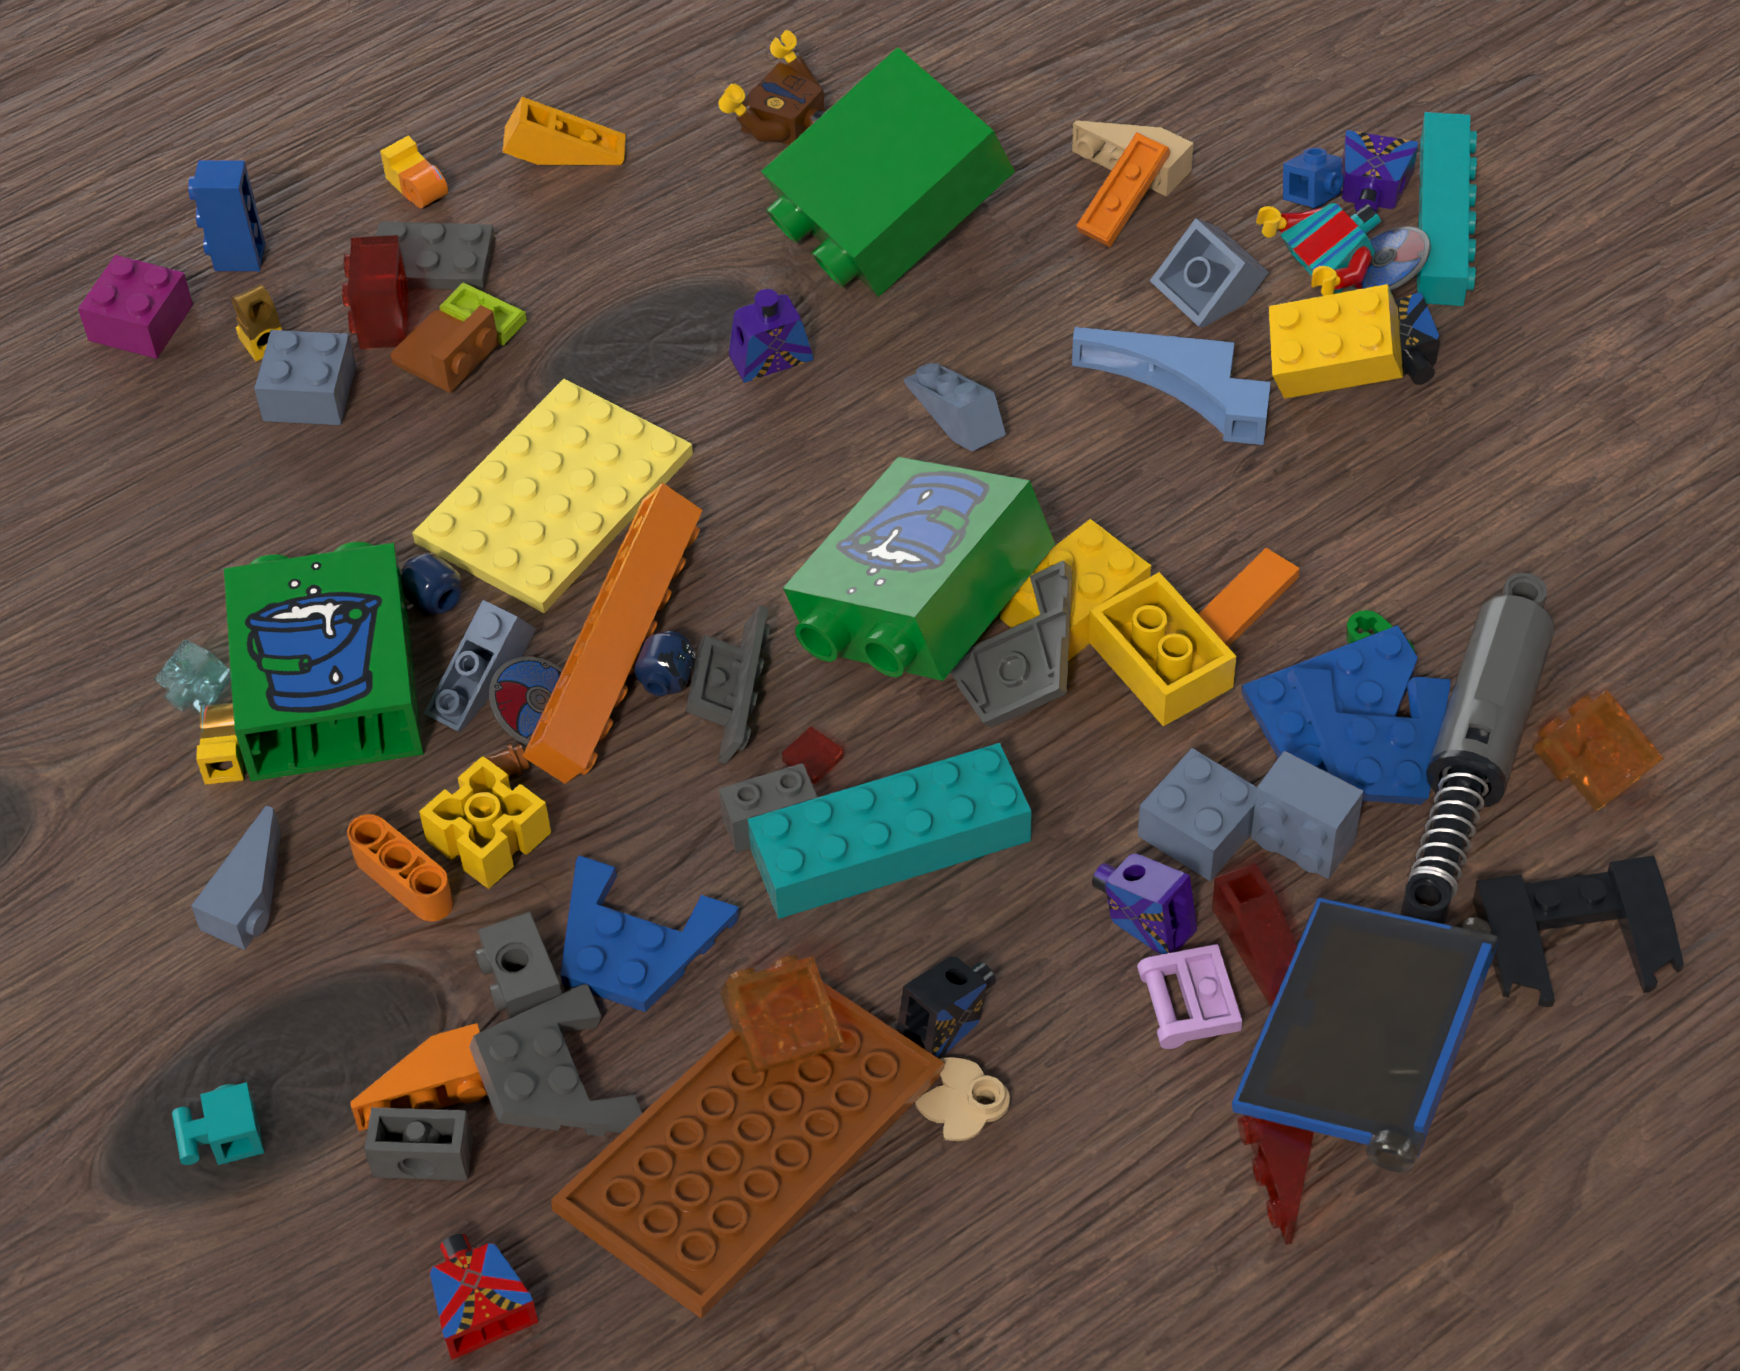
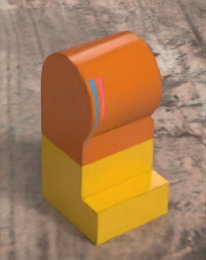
M409 135L380 151L386 179L418 208L422 209L448 194V186L443 175L436 166L431 165L418 152L417 144Z

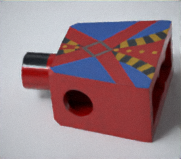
M461 1233L452 1235L441 1243L440 1249L445 1262L432 1267L429 1272L442 1333L451 1360L539 1323L530 1293L495 1244L487 1243L472 1249L467 1235Z

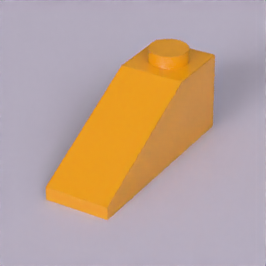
M521 97L505 125L503 153L537 165H621L624 161L626 134Z

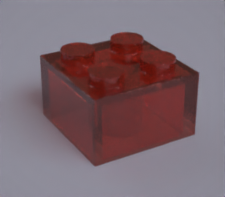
M399 236L351 238L350 254H344V272L349 280L342 283L343 305L350 306L351 308L348 311L349 331L351 334H357L360 349L397 347L408 334L410 291Z

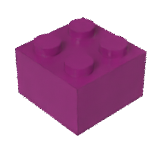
M114 255L78 307V311L88 341L158 359L192 308L193 302L184 272Z

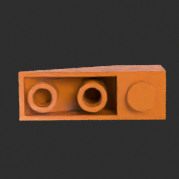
M475 1023L432 1035L354 1098L350 1104L358 1130L368 1129L371 1107L438 1110L458 1103H474L487 1096V1091L469 1048L473 1036L480 1033L478 1024Z

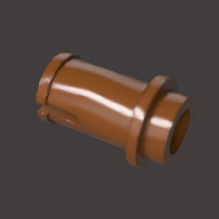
M511 743L506 744L508 749L485 757L507 773L508 776L518 773L519 777L523 776L522 771L530 768L527 759L522 757L524 751L521 744L513 747Z

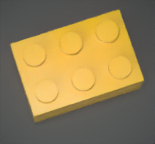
M1388 284L1269 306L1272 376L1284 399L1403 378L1398 308Z
M1091 519L1055 545L1031 574L1040 572L1063 560L1071 566L1072 591L1068 661L1090 644L1088 642L1089 610L1144 581L1151 575V565ZM1030 576L1000 611V620L1010 628L1040 615Z
M1160 572L1089 610L1088 642L1163 727L1233 688L1236 655Z

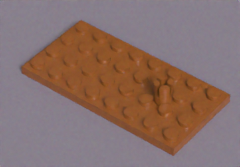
M798 966L551 1199L552 1211L702 1319L932 1086L944 1070L945 1062Z

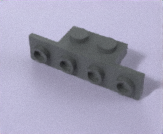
M762 605L758 606L745 623L740 648L708 635L703 637L698 646L685 712L725 726L718 762L724 764L730 760L737 750H744L751 733V727L746 726L747 717L752 713L756 704L757 692L753 691V686L764 664V659L759 657V654L770 632V625L765 623L768 608Z

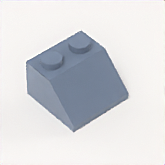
M1195 218L1150 282L1197 326L1203 328L1246 304L1269 272L1220 227Z

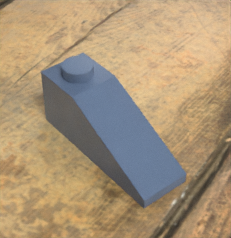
M267 805L264 807L191 905L200 931L243 950L248 947L254 937H258L263 933L270 916L281 831L274 808Z

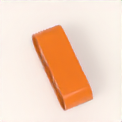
M360 815L349 824L347 830L354 861L362 871L420 919L434 922L448 916L453 908V898L447 873L439 864L377 815Z

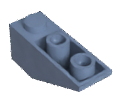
M938 363L925 364L919 367L915 374L904 378L905 385L953 442L970 451H974L1006 435L994 391Z
M482 600L423 714L461 733L489 700V686L495 672L507 661L523 656L537 628L519 617Z

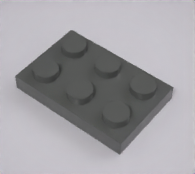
M379 221L367 274L369 287L456 290L464 282L478 290L484 291L495 236L493 225Z

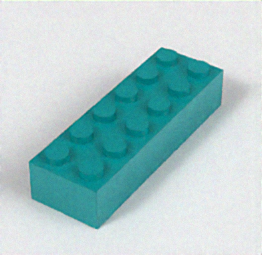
M1000 743L747 819L750 849L778 919L1031 841V809Z

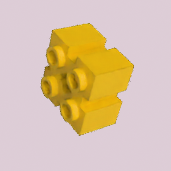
M482 756L458 777L459 790L452 795L444 789L423 807L419 814L426 842L450 860L460 855L463 870L487 889H490L514 867L512 855L516 851H521L525 855L529 854L551 834L546 802L521 784L512 791L508 774Z

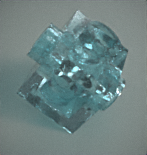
M184 639L154 680L167 691L163 698L172 706L182 712H185L189 707L200 713L201 706L212 705L231 680V671L210 651Z

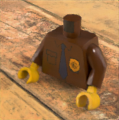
M785 30L781 35V41L785 46L775 37L771 43L770 51L776 58H785L787 63L779 62L746 97L744 90L739 85L730 84L719 99V108L728 114L735 112L742 131L751 134L757 141L780 142L790 145L825 113L823 89L800 55L796 57L793 52L797 43L795 35L791 31Z

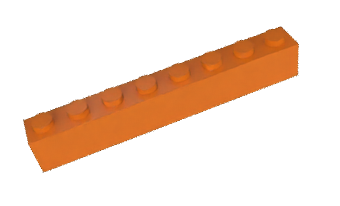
M664 483L660 484L642 500L522 756L564 784L578 774H587L594 765L598 756L594 751L597 742L606 736L612 726L613 720L609 718L612 709L620 704L627 693L628 686L624 684L627 676L634 672L642 643L656 629L657 621L654 620L656 612L663 608L672 593V590L668 588L671 579H674L680 573L686 562V559L682 557L685 548L687 549L694 542L700 531L696 524L703 510Z

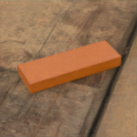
M1136 132L1077 223L1078 232L1111 247L1171 154L1169 147Z
M1265 548L1198 615L1229 647L1299 578L1300 568L1270 549Z

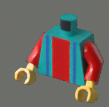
M1337 203L1298 213H1280L1274 207L1265 206L1259 210L1256 219L1258 225L1264 224L1262 234L1265 237H1274L1277 234V230L1282 232L1280 236L1288 251L1312 277L1311 287L1321 286V293L1324 296L1340 293L1346 287L1363 282L1375 254V250L1366 233L1381 222L1380 217L1369 204L1364 205L1349 217Z

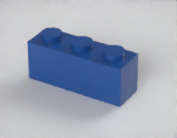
M198 160L195 176H190L188 192L190 199L196 201V222L198 228H203L204 231L203 245L205 255L211 256L214 271L260 272L266 243L245 161Z

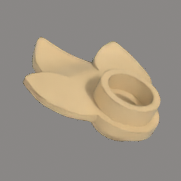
M947 1057L940 1058V1060L945 1062L944 1069L940 1073L943 1085L926 1092L915 1102L916 1108L928 1120L944 1123L943 1135L945 1140L965 1141L978 1135L986 1122L996 1121L1006 1114L1010 1105V1095L1006 1086L997 1078L985 1076L977 1063L967 1059ZM983 1098H989L994 1101V1103L987 1105L978 1102Z

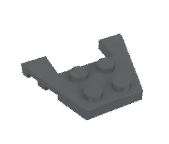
M1064 560L1030 576L1040 611L1039 616L972 646L950 672L957 682L956 685L977 715L990 728L1067 694L1072 569Z
M588 984L580 985L473 1036L469 1048L499 1123L557 1131L561 1125L584 1128L587 1135L604 1137L606 1131L622 1133L642 1114L635 1095L590 1101L585 1092L562 1032L597 1028L601 1015Z

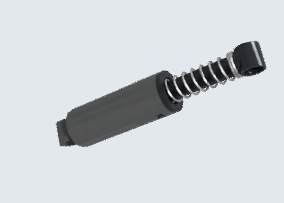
M1518 573L1509 577L1504 584L1502 596L1494 597L1485 602L1477 615L1426 770L1427 782L1436 795L1434 797V806H1432L1429 812L1430 819L1425 825V833L1420 839L1421 847L1416 853V861L1411 867L1401 909L1402 916L1446 925L1451 899L1454 898L1458 890L1455 880L1460 879L1462 876V870L1459 866L1464 865L1467 861L1466 855L1463 852L1469 851L1471 848V842L1468 838L1473 837L1476 833L1475 827L1472 824L1477 823L1480 819L1477 810L1500 802L1505 794L1554 636V621L1547 610L1544 609L1547 587L1539 577L1533 574Z

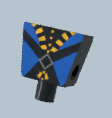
M1419 292L1395 300L1399 316L1403 375L1408 374L1416 385H1422L1434 376L1435 370L1432 366L1437 362L1440 343L1439 333L1424 297Z
M950 956L903 986L897 1031L940 1059L981 1020L985 993L996 983L993 971L985 963L978 962L970 968L959 958Z

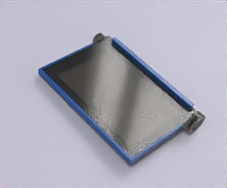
M1318 898L1232 1101L1233 1112L1368 1145L1366 1149L1367 1155L1377 1166L1396 1173H1405L1412 1170L1417 1157L1421 1153L1497 949L1498 936L1491 935L1489 924L1479 918H1467L1462 928Z

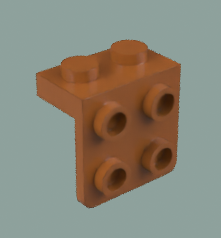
M480 305L464 322L440 310L431 312L391 352L392 363L451 393L499 344L493 311Z

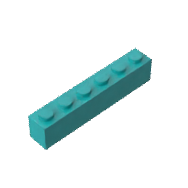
M1424 112L1420 139L1418 228L1427 234L1431 249L1426 263L1417 273L1416 293L1421 292L1426 304L1464 306L1466 290H1474L1476 269L1475 267H1468L1469 262H1474L1476 239H1469V235H1474L1476 211H1469V207H1474L1476 200V184H1470V180H1475L1477 157H1470V154H1475L1477 131L1470 130V115Z

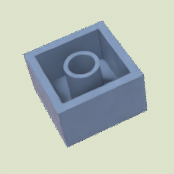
M270 331L254 388L263 421L327 425L342 424L356 370L349 334Z
M1191 748L1140 805L1138 837L1211 881L1252 834L1257 787Z
M1284 751L1257 787L1251 839L1258 842L1265 850L1277 852L1296 862L1305 871L1317 873L1330 879L1356 841L1364 791Z

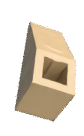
M1079 120L1073 123L1072 151L1110 170L1114 168L1136 132L1169 147L1171 154L1148 188L1166 197L1192 171L1193 142L1166 129Z

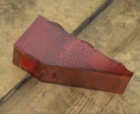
M1255 862L1215 878L1212 910L1272 1008L1297 945L1277 896ZM1312 982L1304 999L1307 1002L1317 998Z
M1301 1085L1266 1092L1265 1094L1266 1097L1308 1106ZM1248 1115L1238 1117V1130L1244 1145L1251 1144L1255 1158H1252L1255 1181L1259 1187H1266L1270 1199L1266 1201L1270 1224L1273 1229L1280 1228L1285 1245L1292 1244L1314 1132Z

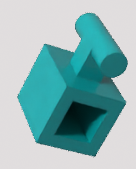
M247 1082L238 1085H222L214 1091L200 1094L204 1118L193 1120L191 1109L188 1107H179L172 1111L180 1162L183 1165L197 1163L200 1159L197 1146L208 1143L218 1165L265 1153L256 1106Z

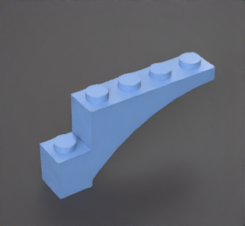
M1080 327L1074 328L1072 366L1102 370L1153 386L1177 398L1201 414L1224 435L1223 441L1264 445L1271 382L1231 378L1234 342Z

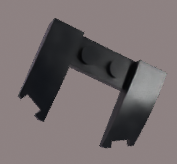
M1654 855L1612 861L1609 864L1608 871L1603 873L1524 884L1522 875L1480 880L1476 883L1473 904L1485 942L1487 940L1498 942L1492 964L1503 997L1509 998L1512 984L1539 990V1006L1552 1007L1554 1005L1555 998L1538 932L1540 930L1618 919L1643 993L1651 992L1657 987L1658 981L1653 973L1671 962L1672 968L1677 973L1683 969L1684 962L1674 918Z

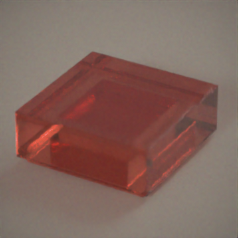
M812 726L782 752V762L789 767L801 763L804 764L810 781L814 785L844 758L843 748Z

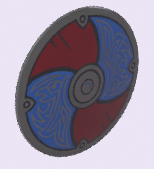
M1401 226L1385 230L1371 237L1369 240L1375 250V254L1364 280L1360 284L1347 287V289L1353 291L1388 284L1390 291H1393L1407 283L1422 269L1429 257L1431 244L1427 234L1416 227Z
M536 657L514 658L500 666L490 682L489 701L495 718L510 736L525 745H528L563 670L552 662Z

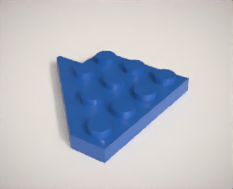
M1397 625L1243 684L1242 696L1278 758L1286 751L1328 773L1318 750L1321 743L1313 725L1307 724L1301 711L1304 704L1297 688L1291 689L1287 674L1294 667L1331 670L1335 710L1337 713L1397 717L1407 693V683L1413 678L1416 670L1418 657Z

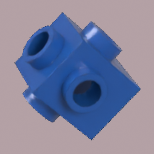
M1309 148L1304 150L1299 156L1283 163V200L1315 208L1324 205L1326 201L1341 194L1343 185L1342 157L1327 154V151L1322 148Z

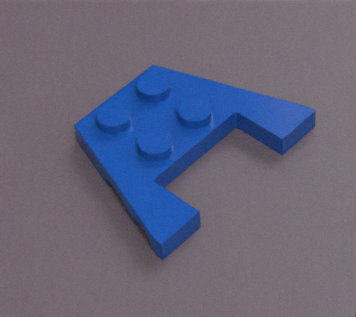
M1294 667L1287 674L1291 689L1297 688L1304 704L1301 711L1307 724L1313 725L1321 743L1318 750L1329 774L1363 790L1362 801L1421 805L1429 798L1431 786L1427 782L1426 770L1445 715L1451 686L1450 679L1413 677L1407 683L1411 718L1337 713L1335 710L1331 670Z
M578 856L575 863L560 974L563 985L576 988L580 985L588 984L592 995L646 1012L685 974L684 968L699 953L704 955L715 944L714 939L726 927L730 929L740 917L739 907L701 895L684 930L680 932L603 907L602 904L617 878L616 869L614 866Z

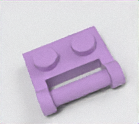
M1218 944L1151 956L1138 963L1137 968L1141 981L1147 983L1160 1026L1157 1030V1036L1162 1048L1174 1049L1183 1045L1186 1041L1241 1031V1015ZM1176 974L1190 1019L1177 1021L1164 980L1166 975Z

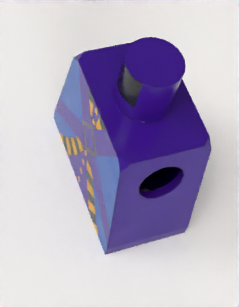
M1346 130L1342 159V199L1345 202L1355 203L1356 211L1366 204H1369L1375 212H1377L1378 207L1386 209L1396 208L1414 173L1418 142Z
M763 289L756 293L754 304L738 308L734 312L729 357L743 383L813 360V354L802 320L788 295H778L774 290Z
M1137 853L1129 855L1118 868L1103 863L1095 871L1092 885L1107 894L1111 920L1160 955L1178 952L1197 931L1190 875Z

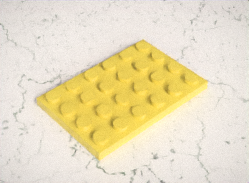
M563 379L412 532L414 542L538 611L545 613L635 517L642 500L660 484H666L693 455L692 444Z

